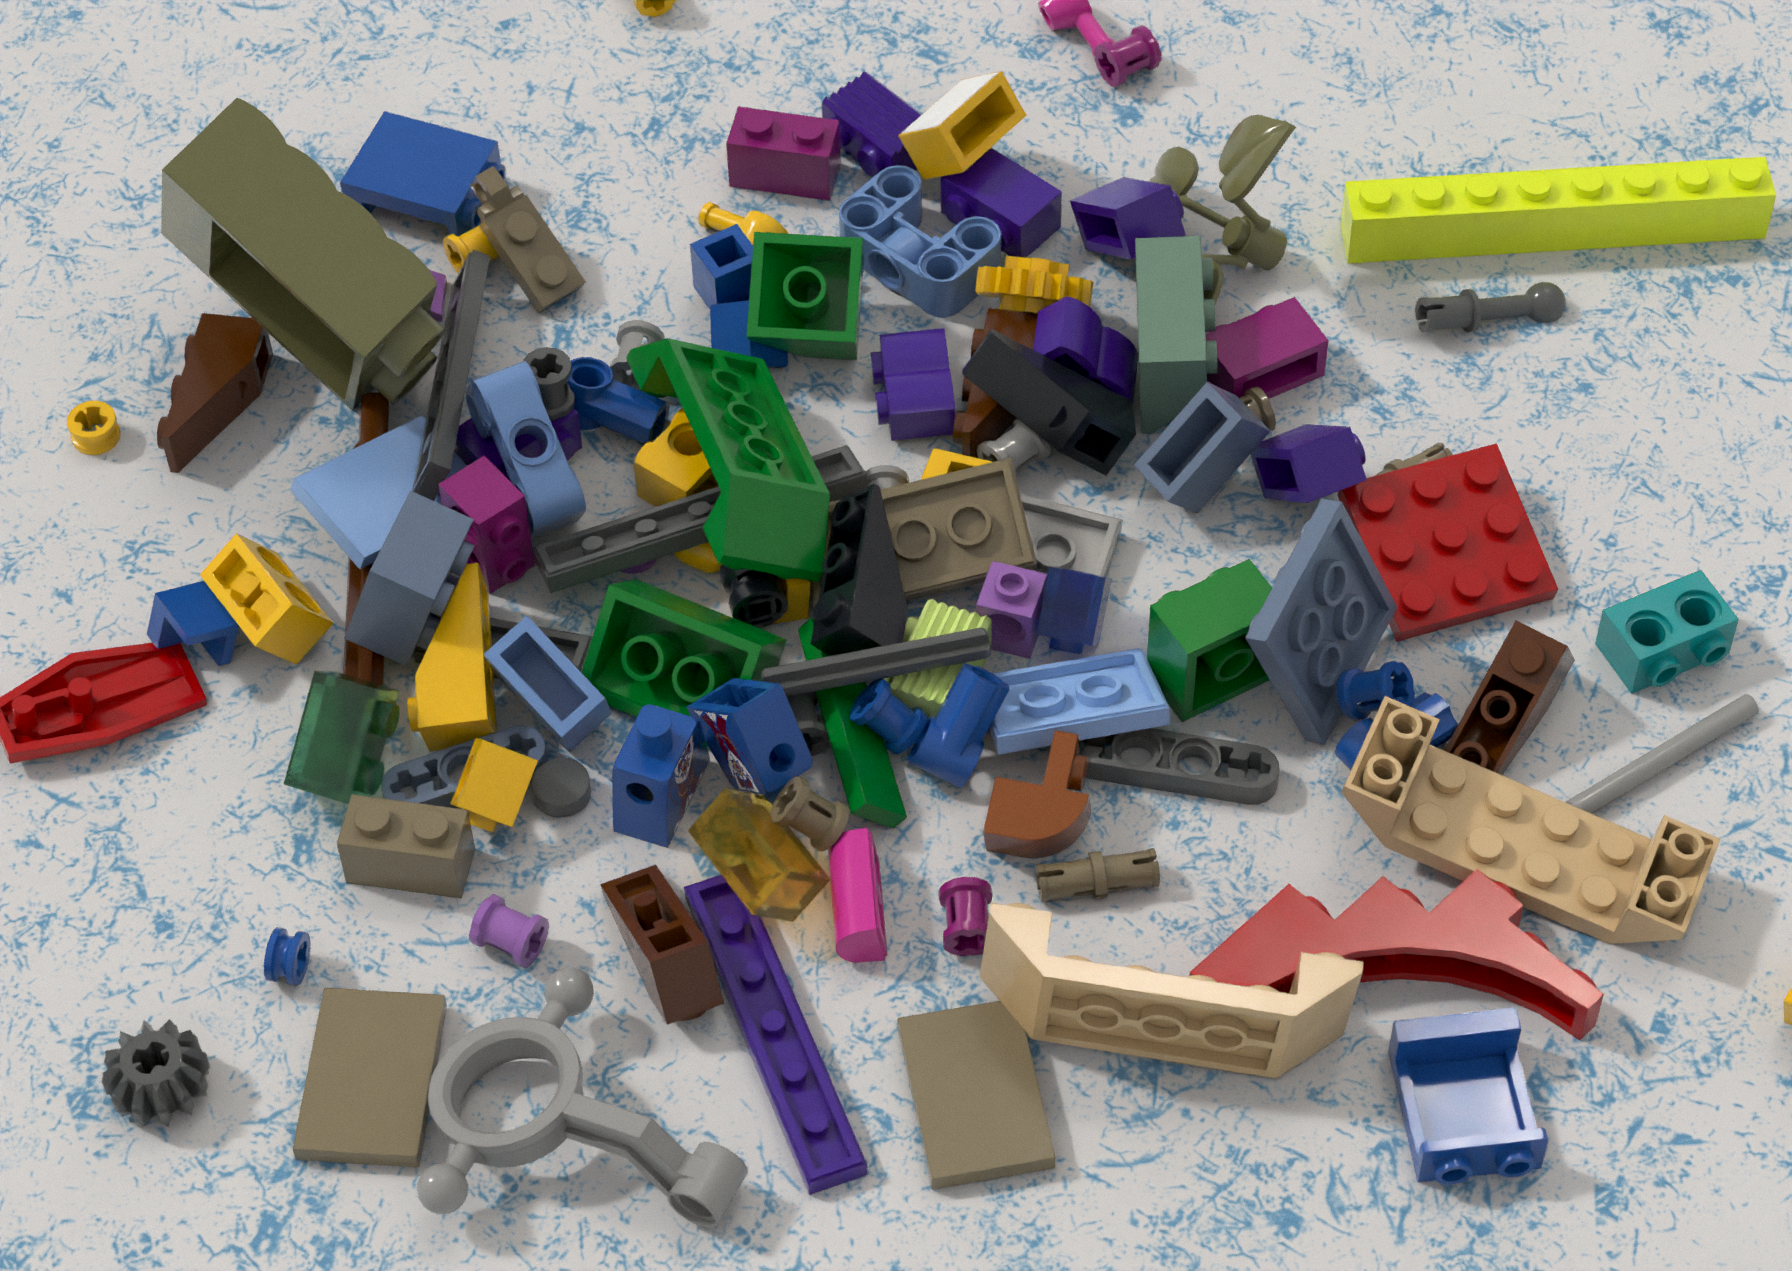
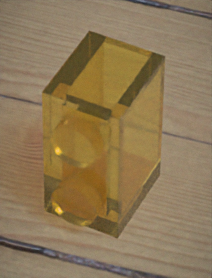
M724 788L689 828L688 832L752 915L794 922L831 880L788 825L779 827L771 821L770 811L772 804L765 796Z

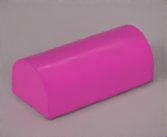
M868 828L848 830L843 832L838 840L828 849L836 952L842 959L854 963L885 961V956H888L880 861L872 832Z

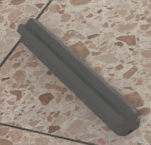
M976 628L766 668L761 672V681L781 684L786 697L986 659L991 655V646L986 629Z

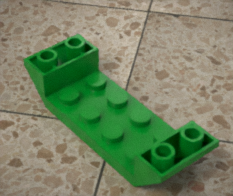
M670 338L630 349L626 359L640 390L657 398L669 396L679 399L721 490L719 498L702 527L718 564H723L734 570L750 569L771 573L783 579L798 578L818 582L823 574L822 563L825 554L830 493L764 359Z

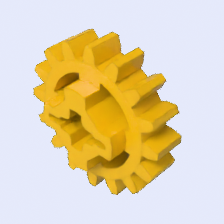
M1006 256L1005 267H978L975 292L987 297L1000 298L999 309L1038 314V311L1066 296L1077 299L1091 307L1094 282L1081 277L1068 276L1069 264L1041 258Z

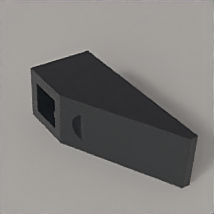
M990 329L962 370V375L1058 452L1107 476L1136 436L1131 400L993 329Z
M873 483L853 495L841 499L836 503L831 514L832 527L827 553L822 563L823 577L819 599L814 608L813 615L815 621L810 643L829 656L903 642L908 607L879 486Z

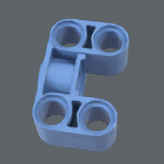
M896 165L887 167L842 203L839 209L840 237L863 238L864 270L874 276L882 285L895 290L931 316L942 318L953 316L980 295L975 292L978 267H1001L1000 228L994 221L988 218L975 216L959 222L943 237L939 238L935 235L931 238L917 229L922 221V181L920 175L914 169L907 166Z
M523 361L472 380L466 391L469 412L481 437H493L511 483L525 496L531 539L579 521L586 512L585 498L579 481L566 460L544 407L537 380L529 364ZM522 434L533 435L542 444V455L537 458L524 457L515 447V437Z

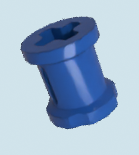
M1396 661L1386 662L1379 670L1363 672V670L1358 668L1344 670L1339 675L1337 681L1338 703L1342 712L1353 721L1365 719L1371 712L1378 711L1384 696L1412 707L1415 698L1413 677L1403 662Z
M882 678L872 681L861 691L850 709V720L856 725L866 724L886 741V749L896 755L904 752L918 739L927 722V715L923 710L917 707L912 709L891 693L890 684Z

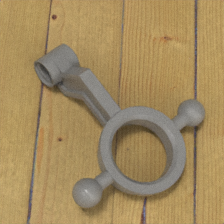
M564 967L555 971L548 978L545 985L547 1004L537 1019L512 1017L486 1023L461 1037L439 1060L429 1084V1109L440 1132L455 1147L444 1163L432 1165L422 1173L417 1184V1194L421 1204L430 1212L435 1214L452 1213L459 1209L467 1198L468 1182L466 1175L474 1163L493 1167L525 1165L548 1155L568 1138L627 1158L667 1196L670 1206L679 1215L696 1225L713 1228L718 1225L748 1174V1169L736 1154L721 1145L712 1142H701L693 1154L688 1153L652 1118L583 1095V1073L579 1055L569 1037L560 1028L568 1016L578 1015L589 1007L593 999L594 987L590 977L584 971L574 967ZM536 1058L547 1060L559 1069V1085L552 1101L541 1114L525 1125L503 1132H485L476 1130L461 1121L460 1108L466 1093L480 1077L493 1068L513 1060Z

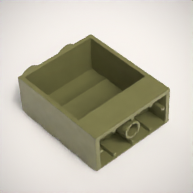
M236 98L162 169L161 234L352 411L361 403L362 395L370 393L374 389L392 405L396 404L420 382L434 365L438 357L431 350L442 338L446 329L429 314L437 288V282L430 270L409 249L387 238L383 228L373 215L357 201L337 191L326 172L308 155L288 145L273 122L256 107L242 99Z

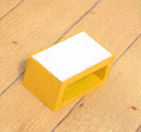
M999 71L960 80L898 136L923 180L965 172L1026 116V113L1003 72Z

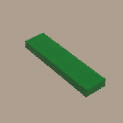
M810 618L798 628L806 661L829 656L810 644L815 621L813 618ZM861 682L815 691L851 814L890 828H895L907 818L884 739L866 724L860 726L850 720V709L853 702L861 691L867 687V683Z

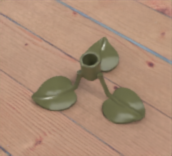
M1263 115L1249 116L1242 120L1233 130L1222 150L1219 170L1224 177L1219 182V188L1222 190L1223 198L1228 202L1234 203L1246 216L1241 218L1236 216L1229 220L1186 196L1198 176L1199 166L1195 155L1185 148L1173 147L1163 153L1155 167V176L1149 180V182L1171 185V189L1178 195L1184 207L1225 228L1222 242L1231 255H1202V258H1212L1213 290L1203 291L1204 299H1214L1215 304L1223 285L1224 275L1221 265H1234L1240 269H1245L1247 263H1250L1263 270H1271L1280 262L1287 246L1286 234L1270 226L1271 221L1261 217L1243 198L1256 185L1281 147L1296 129L1289 122Z

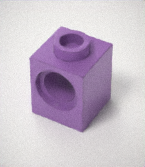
M992 561L976 603V613L981 617L987 615L992 620L991 650L1031 659L1046 616L1047 574Z

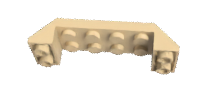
M1384 696L1341 792L1384 847L1462 881L1478 869L1492 881H1499L1508 886L1516 895L1518 901L1524 905V908L1607 944L1681 940L1683 938L1721 840L1720 838L1666 815L1663 816L1651 839L1430 745L1440 719Z
M991 903L980 978L1033 1040L1277 1079L1343 1036L1363 973V962L1348 960L1338 954L1328 952L1318 954L1301 952L1291 990L1288 994L1265 985L1245 987L1216 982L1214 979L1202 975L1182 977L1157 973L1150 968L1140 965L1120 967L1095 963L1077 955L1064 957L1047 955L1053 912L1036 910L1032 906L1022 903L1008 905Z

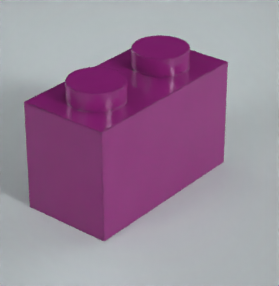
M738 106L726 142L729 187L830 201L841 166L840 120Z
M1295 297L1276 305L1265 306L1252 315L1228 325H1219L1215 327V332L1205 334L1206 341L1216 340L1217 374H1207V382L1236 395L1238 398L1244 396L1245 390L1258 386L1270 399L1325 375L1329 340Z

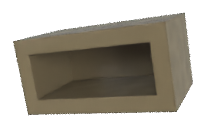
M351 795L337 841L346 883L461 899L475 853L468 810L360 795Z

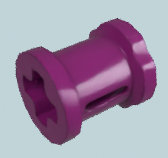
M1144 25L1133 28L1130 36L1113 44L1103 42L1097 45L1094 51L1097 68L1103 79L1112 87L1122 85L1126 81L1127 76L1143 68L1153 70L1159 67L1162 61L1159 44L1150 29Z
M960 877L945 882L938 892L939 902L946 909L947 929L943 931L944 950L957 956L983 954L988 924V904L991 903L993 898L990 883L977 877Z

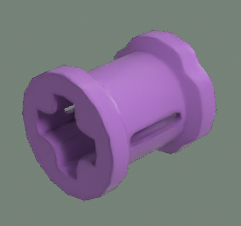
M492 894L477 909L472 920L469 940L472 944L479 947L488 944L513 956L515 964L526 968L535 961L545 944L549 930V921L538 914L530 918L505 905V900L502 897Z

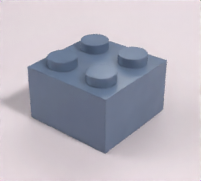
M410 491L369 571L344 639L404 666H408L417 646L427 650L441 620L432 614L439 617L442 616L460 579L451 574L453 573L461 577L475 545L465 541L474 519Z

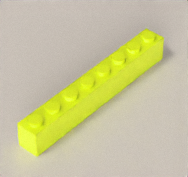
M1766 157L1345 181L1340 227L1347 264L1765 239L1776 199V192Z

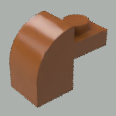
M1055 730L1043 785L995 777L983 830L986 851L1022 858H1043L1065 850L1081 836L1089 822L1091 806L1089 794L1072 791L1083 790L1088 768V756L1080 755L1078 734Z

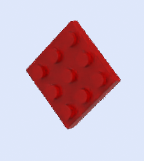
M1497 443L1368 477L1366 481L1338 491L1339 501L1343 503L1397 605V609L1389 622L1396 642L1554 599L1558 591L1555 579Z

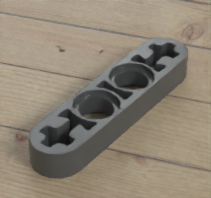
M1153 728L1080 740L1087 743L1083 748V752L1080 753V755L1088 756L1086 779L1241 804L1264 803L1274 796L1278 788L1279 761L1274 753L1258 745ZM1105 744L1111 745L1110 759L1103 758ZM1141 747L1149 751L1153 758L1147 764L1134 766L1126 763L1120 755L1128 748ZM1198 756L1209 763L1210 769L1200 775H1191L1180 769L1178 763L1186 757ZM1221 763L1228 764L1226 778L1220 777ZM1248 769L1260 770L1257 781L1245 779Z

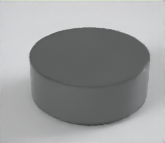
M565 757L553 758L542 763L533 773L531 779L533 799L538 809L552 817H568L577 814L588 804L591 797L590 777L587 769L580 762Z

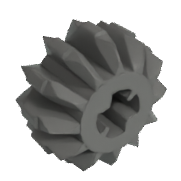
M169 1019L158 1031H154L152 1025L143 1020L140 1034L134 1037L120 1031L118 1041L121 1048L105 1051L106 1057L104 1062L107 1070L102 1073V1084L106 1094L111 1096L114 1109L122 1117L133 1114L135 1122L139 1123L143 1128L154 1116H159L160 1121L169 1127L172 1118L171 1113L180 1110L192 1115L194 1108L192 1098L207 1096L208 1084L205 1076L209 1074L210 1064L207 1054L200 1049L198 1038L191 1030L179 1033L177 1025L173 1024Z

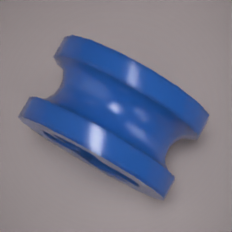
M277 927L273 930L267 943L264 957V976L267 981L277 982L280 977H286L289 985L298 986L301 984L310 958L311 944L310 936L307 932L298 931L294 936H289L285 928Z

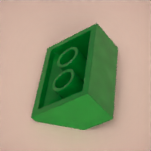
M634 579L609 584L581 673L605 697L609 706L635 717L638 716L641 708L648 704L691 716L687 706L729 680L738 678L761 681V672L764 669L779 666L787 639Z

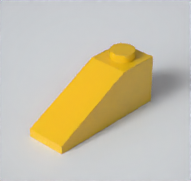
M478 563L466 564L415 674L416 697H411L407 700L411 731L420 732L429 751L443 750L497 732L494 672L483 655L492 647L489 592Z

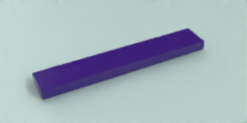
M739 868L685 886V899L696 925L708 941L717 976L808 1194L812 1195L868 1175L867 1162L741 869Z

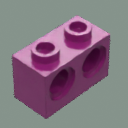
M485 455L438 484L443 506L474 519L465 540L475 545L467 564H479L488 586L489 594L507 583L519 580L529 569L535 566L525 496Z

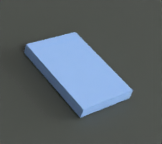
M423 416L350 450L293 480L290 491L359 569L374 563L409 492L413 489L426 422ZM455 452L447 478L467 466ZM439 492L434 501L442 505Z
M1140 648L993 673L1000 680L1007 683L1010 689L989 727V732L998 755L1051 746L1055 730L1078 734L1080 741L1170 725L1169 706L1146 656Z

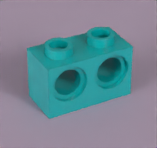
M1698 570L1603 609L1595 645L1630 693L1633 694L1649 686H1664L1674 680L1679 674L1697 666L1708 667L1721 661L1730 653L1739 619L1703 571Z

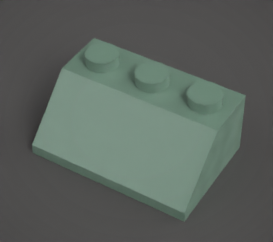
M1201 236L1135 238L1141 434L1154 433L1176 418L1207 383V374H1217L1216 340L1206 341L1205 332H1215L1214 299H1204L1203 291L1213 290L1212 258H1202Z

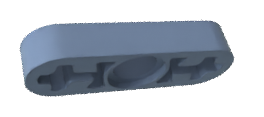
M514 726L479 737V739L512 751L523 750L526 756L538 760L535 770L542 763L548 761L544 738L534 728ZM475 739L393 766L385 773L381 781L383 799L458 808L450 804L458 783L452 781L449 775L454 768L466 764ZM438 775L441 789L435 791L434 782L431 780V777ZM412 786L417 795L413 798H406L401 789Z

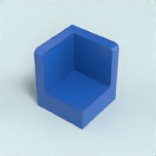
M749 300L710 305L711 348L764 359L768 368H782L788 365V352L747 340Z
M200 581L155 593L147 636L157 649L183 642L187 645L201 643L218 666H222L231 662L239 625L205 581Z

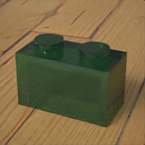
M314 671L284 785L349 804L351 795L367 797L374 795L378 791L384 776V763L380 761L386 739H389L394 734L400 717V708L396 705L399 690L336 671Z

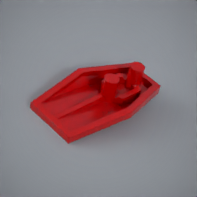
M144 643L71 653L0 697V742L10 764L107 746L207 705V699L181 643L157 649L153 643Z

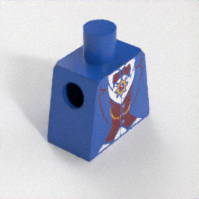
M733 678L687 706L691 717L700 721L705 741L729 783L736 790L762 794L770 810L778 793L784 788L786 783L793 777L809 770L813 765L811 754L786 694L779 683Z
M651 704L641 708L612 769L614 832L662 847H669L710 762L700 721L694 717ZM647 788L652 792L653 800L648 801Z

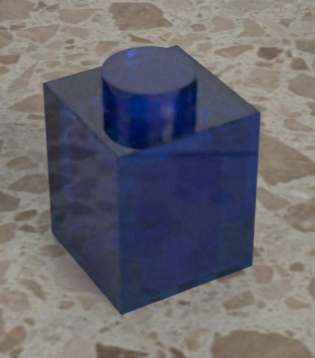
M1049 567L1036 634L1051 637L1049 648L1070 653L1082 654L1084 644L1091 646L1099 645L1112 578L1060 567Z

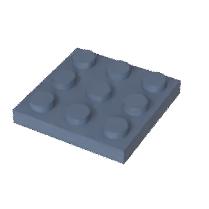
M1321 498L1311 519L1304 524L1294 550L1285 566L1278 571L1274 586L1260 612L1253 617L1249 626V632L1245 638L1304 740L1325 745L1342 713L1337 698L1339 675L1344 670L1358 668L1364 672L1397 609V605L1343 503Z

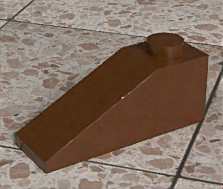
M656 864L600 884L603 896L649 997L667 1025L678 1020L688 1021L696 1019L703 1015L706 1010L724 1004L708 941Z

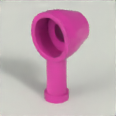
M1040 0L1038 2L1040 13L1052 31L1077 27L1092 48L1093 56L1097 45L1103 42L1115 43L1112 38L1107 36L1093 16L1088 0Z

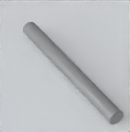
M1744 694L1569 799L1566 803L1591 814L1758 714L1759 708L1756 701L1749 694Z

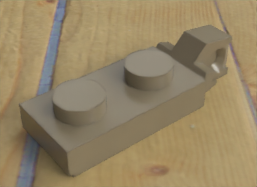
M494 166L475 176L470 187L482 203V206L476 210L482 221L479 227L536 311L541 313L582 288L586 281L527 194L524 195L517 185L509 189L508 184Z

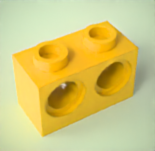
M237 533L200 574L255 647L296 665L333 625L332 620L277 552Z

